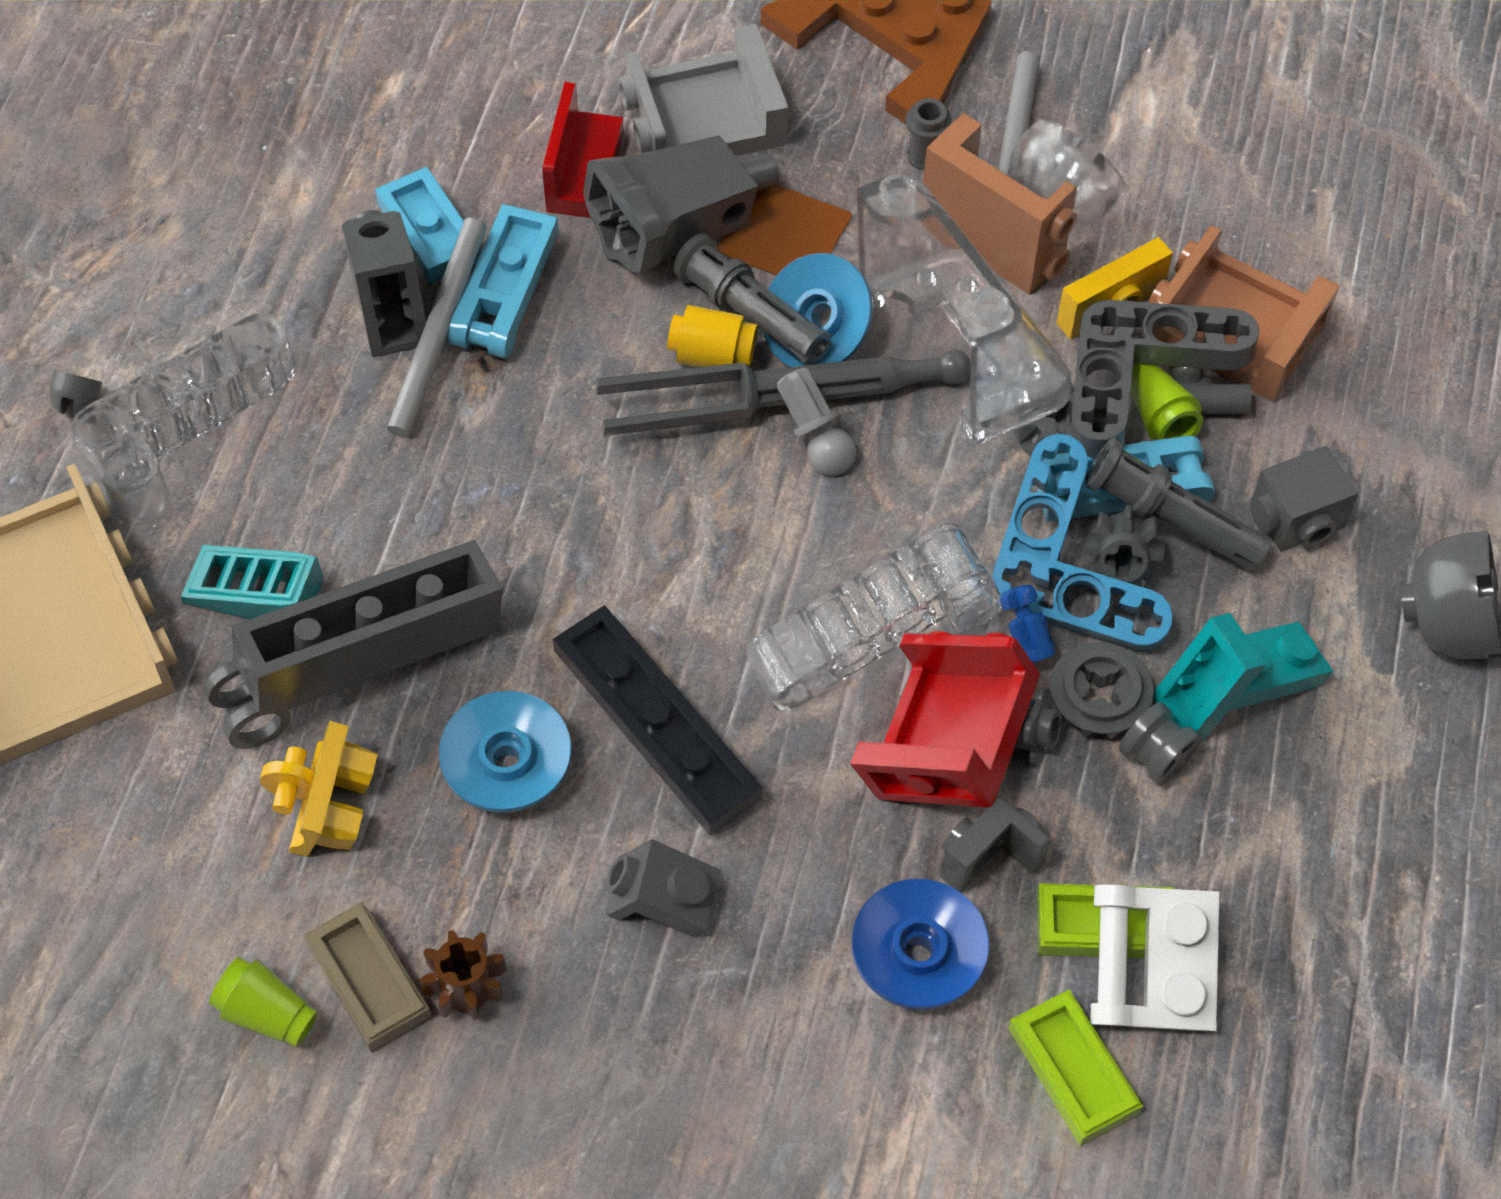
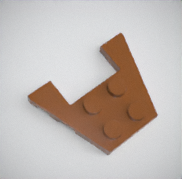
M776 0L766 4L761 9V25L798 50L832 20L838 19L903 63L914 72L886 95L885 111L906 125L907 112L917 101L924 98L937 99L942 103L946 101L952 89V82L961 64L965 65L990 17L992 1Z

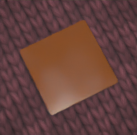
M777 184L774 187L756 192L748 226L725 235L718 246V250L729 258L741 259L750 266L777 276L784 267L800 257L815 253L830 254L850 221L852 213Z

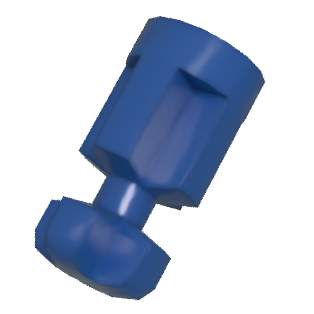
M1021 585L1003 592L1000 602L1003 610L1014 609L1017 618L1008 624L1011 636L1018 640L1032 663L1054 655L1056 650L1043 612H1031L1029 604L1038 598L1035 588L1032 585Z

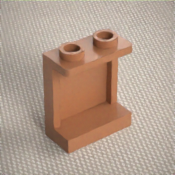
M962 113L926 149L919 223L1030 295L1045 278L1049 280L1055 279L1068 262L1070 257V250L1066 248L1068 236L1077 219V213L1073 211L1077 187L1066 181L1051 197L1045 199L978 157L982 124Z
M1210 225L1199 242L1192 239L1188 241L1175 266L1176 275L1171 282L1162 279L1154 289L1148 303L1234 308L1252 315L1257 321L1260 331L1254 360L1249 365L1236 370H1209L1237 384L1250 383L1252 392L1275 402L1328 322L1340 285L1318 275L1305 294L1221 252L1218 249L1222 230ZM1162 327L1153 333L1156 339L1165 343H1177L1186 337L1181 330L1174 327ZM1197 331L1196 342L1204 343V332ZM1224 335L1225 343L1237 344L1236 336Z

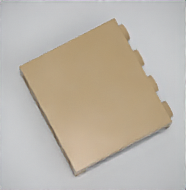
M75 463L66 466L74 486L73 489L0 517V765L176 691L167 669L178 663L164 628L151 632L145 617L156 612L141 578L128 582L122 568L132 565L133 561L119 529L106 533L101 520L111 517V513L97 481L85 486Z

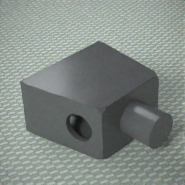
M376 210L364 211L357 215L355 219L345 221L341 227L371 355L375 357L417 348L426 324V317L416 263L401 213L396 211L385 213ZM383 286H394L398 288L400 300L393 305L382 306L380 305L378 289Z

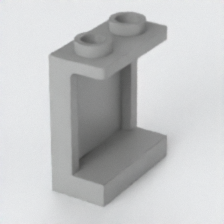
M757 24L735 28V51L645 71L637 52L626 54V76L618 77V84L624 109L626 111L634 109L637 117L633 119V131L640 153L660 150L717 135L722 137L735 156L787 145L788 105Z

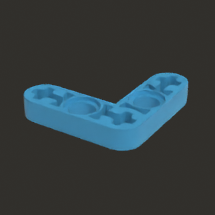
M1054 434L1045 437L1036 445L1032 452L993 570L992 588L995 598L1001 604V595L1003 592L1011 589V584L1003 580L1006 574L1016 576L1020 567L1030 569L1031 581L1045 587H1049V575L1059 576L1062 578L1054 589L1053 608L1049 609L1041 606L1045 600V593L1036 590L1038 598L1029 604L1032 613L1043 612L1046 623L1129 649L1147 651L1158 647L1165 641L1172 624L1170 605L1162 595L1144 587L1059 562L1086 479L1088 457L1083 445L1069 435ZM1058 451L1069 453V464L1077 468L1075 472L1064 471L1057 487V496H1069L1066 503L1049 493H1031L1033 486H1037L1044 492L1046 491L1050 466L1042 461L1044 458L1055 459ZM1037 507L1051 510L1057 516L1059 522L1056 532L1049 538L1042 540L1028 536L1022 527V519L1025 514ZM1079 584L1088 585L1098 593L1100 606L1094 614L1080 618L1068 613L1063 604V597L1072 586ZM1111 593L1123 596L1118 605L1119 610L1138 613L1141 605H1148L1153 608L1152 618L1161 622L1159 628L1148 627L1144 636L1133 633V622L1130 619L1117 615L1114 618V628L1101 624L1109 613Z

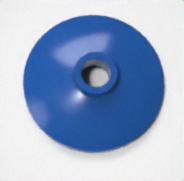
M908 879L885 886L865 902L853 926L851 947L853 960L860 976L877 995L890 1003L904 1008L928 1010L952 1004L972 990L981 978L987 963L989 937L986 924L979 910L960 891L934 880ZM921 945L929 950L931 956L925 961H916L909 958L906 950L911 946Z

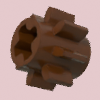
M451 930L448 932V941L438 951L426 948L423 952L427 966L434 971L420 978L424 996H434L441 993L438 1006L441 1016L444 1018L448 1017L453 1010L469 1012L471 1018L476 1020L479 1018V1008L488 999L493 1001H502L503 999L501 985L493 977L500 976L507 971L504 955L493 954L486 957L488 943L486 934L483 932L479 933L472 940L465 937L458 938L456 932ZM468 969L472 978L466 981H459L455 972Z

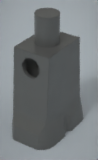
M717 135L635 156L609 157L588 161L583 196L589 215L599 233L606 258L621 262L633 273H642L659 265L667 258L678 254L684 244L698 234L706 233L711 238L717 239L748 226L756 192L776 186L779 183V169L775 159L769 153L759 154L739 161L722 137Z

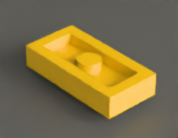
M1157 237L1064 287L1056 324L1071 340L1080 335L1081 320L1084 311L1090 305L1104 300L1141 302L1150 297L1158 283L1162 279L1167 280L1173 252Z

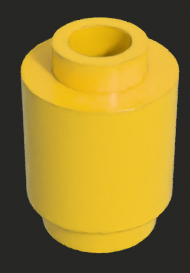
M687 305L684 316L673 315L668 334L667 350L677 351L676 363L697 368L745 362L751 367L758 334V324L745 322L744 315Z

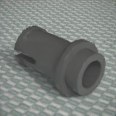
M924 98L917 101L906 115L905 123L907 130L910 132L907 160L912 167L924 171L927 147L952 122L950 112L937 99Z

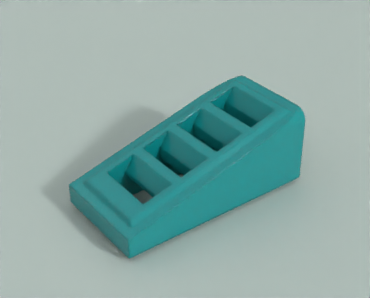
M202 545L181 594V600L183 604L253 619L317 596L323 581V575L318 557L289 551ZM212 567L223 568L216 587H204ZM236 571L245 573L239 589H229ZM258 576L267 578L261 592L253 591ZM280 581L288 583L284 594L276 593Z

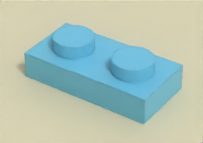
M424 167L376 188L375 193L377 204L383 213L390 211L401 213L415 262L431 284L443 278L464 221L428 167ZM480 246L479 251H478V253H477V256H476V259H475V261H474V264H476V262H477V260H478V258H479V256H480L481 246Z

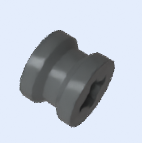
M1158 702L1146 710L1131 726L1119 745V751L1130 760L1139 759L1148 767V777L1161 786L1173 778L1190 760L1198 749L1202 736L1191 727L1182 728L1173 720V711L1164 703Z

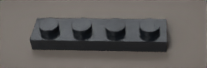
M605 605L553 638L554 652L709 835H712L762 800L763 787Z

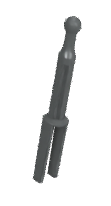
M951 350L945 352L940 358L924 360H902L887 356L753 371L750 366L743 362L597 378L596 390L597 395L738 381L741 403L605 419L602 424L603 436L750 419L758 408L786 405L777 389V382L785 375L800 368H807L810 371L825 400L893 393L904 386L919 382L942 380L947 384L957 385L965 382L970 377L972 362L968 355L961 350Z

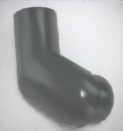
M1170 366L1171 372L1169 375L1200 401L1202 407L1201 414H1250V383L1214 384L1202 373L1203 368Z

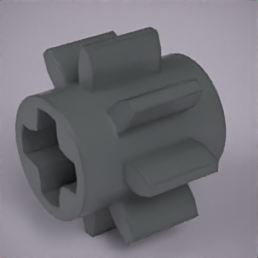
M1130 505L1126 506L1124 512L1114 514L1111 517L1103 512L1099 513L1097 523L1099 534H1087L1085 542V552L1090 555H1097L1093 561V572L1105 574L1108 577L1127 583L1138 578L1146 582L1151 581L1152 565L1150 561L1164 560L1165 542L1153 539L1157 534V519L1152 517L1144 520L1142 517L1135 516ZM1126 544L1131 546V548L1123 550L1119 548V545Z

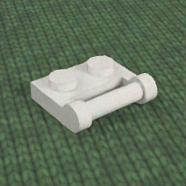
M1094 885V907L1101 909L1098 1003H1091L1090 1023L1102 1026L1216 1031L1219 892L1143 888L1125 885ZM1128 909L1146 910L1143 1006L1125 1005Z

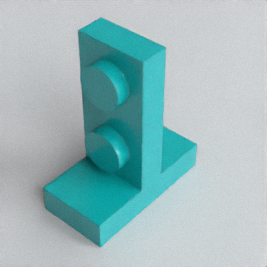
M1226 613L1211 617L1154 690L1153 699L1156 703H1164L1173 711V720L1182 728L1191 727L1202 736L1201 742H1203L1228 711L1320 687L1334 671L1299 621L1245 634L1232 614Z

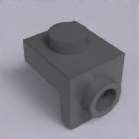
M999 797L992 807H989L975 822L966 817L949 833L942 845L946 854L940 877L951 887L962 893L1003 850L1034 874L1044 864L1050 839L1046 836L1041 823L1030 812L1022 808L1014 809Z
M651 839L635 849L620 855L613 863L606 881V889L611 893L606 915L616 920H621L636 912L694 937L707 930L720 869Z

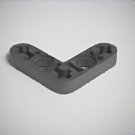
M1104 300L1090 305L1084 311L1081 320L1071 416V437L1077 439L1085 448L1087 456L1096 458L1103 446L1113 437L1120 440L1124 446L1127 436L1133 363L1219 370L1243 368L1254 360L1257 352L1260 333L1257 321L1247 312L1234 308ZM1103 327H1115L1114 335L1102 334ZM1135 327L1142 328L1141 338H1134ZM1162 327H1174L1181 330L1186 337L1177 343H1165L1156 339L1153 333ZM1197 331L1204 332V343L1196 342ZM1224 335L1236 336L1237 344L1225 343ZM1105 369L1116 373L1121 380L1110 387H1100L1091 383L1087 377L1094 371ZM1095 408L1107 409L1105 432L1098 433L1092 431Z

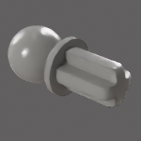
M807 368L797 369L782 377L777 382V389L798 426L793 430L795 436L798 437L808 433L811 438L807 454L812 467L817 472L826 476H838L848 471L856 458V446L854 440L847 432L832 427L830 420L839 415L837 408L830 409L812 374Z

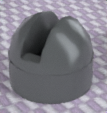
M54 370L50 384V400L53 407L62 415L66 413L71 400H73L74 418L85 416L94 409L99 400L103 382Z

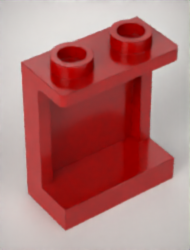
M933 631L929 634H903L899 647L910 661L912 669L883 743L858 742L850 765L878 800L992 807L1009 764L1040 673L1018 640L1002 633H988L985 636L952 635L943 631Z

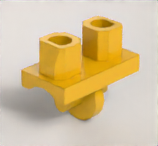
M329 721L324 740L318 741L310 769L304 766L307 752L300 747H289L285 761L268 762L262 768L260 784L266 790L275 794L272 806L273 811L284 815L291 814L295 799L302 800L288 852L308 857L315 844L328 848L350 850L357 839L363 817V809L330 799L334 786L364 794L373 776L378 754L357 744L345 741L349 728L347 725Z

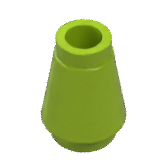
M1135 364L1133 366L1130 392L1149 438L1160 440L1182 436L1195 437L1203 425L1200 401L1158 365Z
M240 956L236 957L226 968L209 999V1005L221 1011L220 1020L281 1042H287L295 1048L299 1047L304 1041L319 1013L308 1006L305 1000L288 987L261 961L256 959L250 963Z

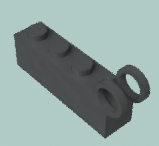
M476 540L463 543L233 625V660L220 666L207 678L204 684V692L211 705L218 708L238 706L253 699V702L244 705L228 718L224 726V732L230 744L235 748L247 749L260 746L271 741L286 729L291 719L288 709L498 632L503 588ZM241 675L245 682V685L235 690L219 691L226 682L236 676ZM275 714L273 719L263 727L250 732H240L251 720L263 715Z

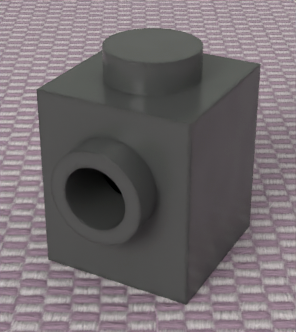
M1326 445L1261 470L1250 502V509L1257 527L1263 533H1269L1280 552L1300 544L1306 547L1317 545L1328 539L1336 530L1344 528L1358 493Z

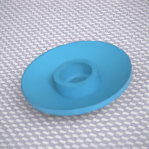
M809 254L794 260L784 267L768 288L769 291L800 312L802 316L831 334L829 339L832 341L831 346L825 356L816 364L847 361L855 354L865 340L872 320V295L863 274L849 261L833 254ZM827 308H831L830 319L821 327L820 316L822 312ZM763 332L770 350L780 361L790 367L806 365L794 353Z
M516 691L488 693L466 703L448 721L439 743L440 767L448 786L466 803L490 812H515L542 802L562 783L571 761L570 735L559 713L540 698ZM506 755L514 756L519 760L518 763L509 767L495 765L499 758Z

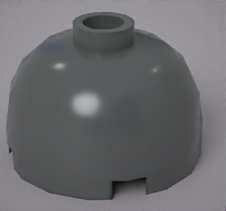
M1488 531L1461 533L1442 538L1426 548L1415 562L1413 583L1401 584V600L1405 622L1418 621L1424 641L1438 653L1455 659L1476 660L1501 656V611L1498 610L1497 591L1499 590L1492 542Z

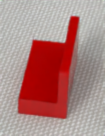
M564 82L543 161L542 174L545 206L548 213L591 218L583 196L588 161L618 157L624 134L623 117L578 111L577 84L573 82Z

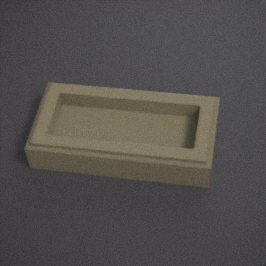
M363 901L303 934L307 947L371 1053L432 1018L429 1007Z

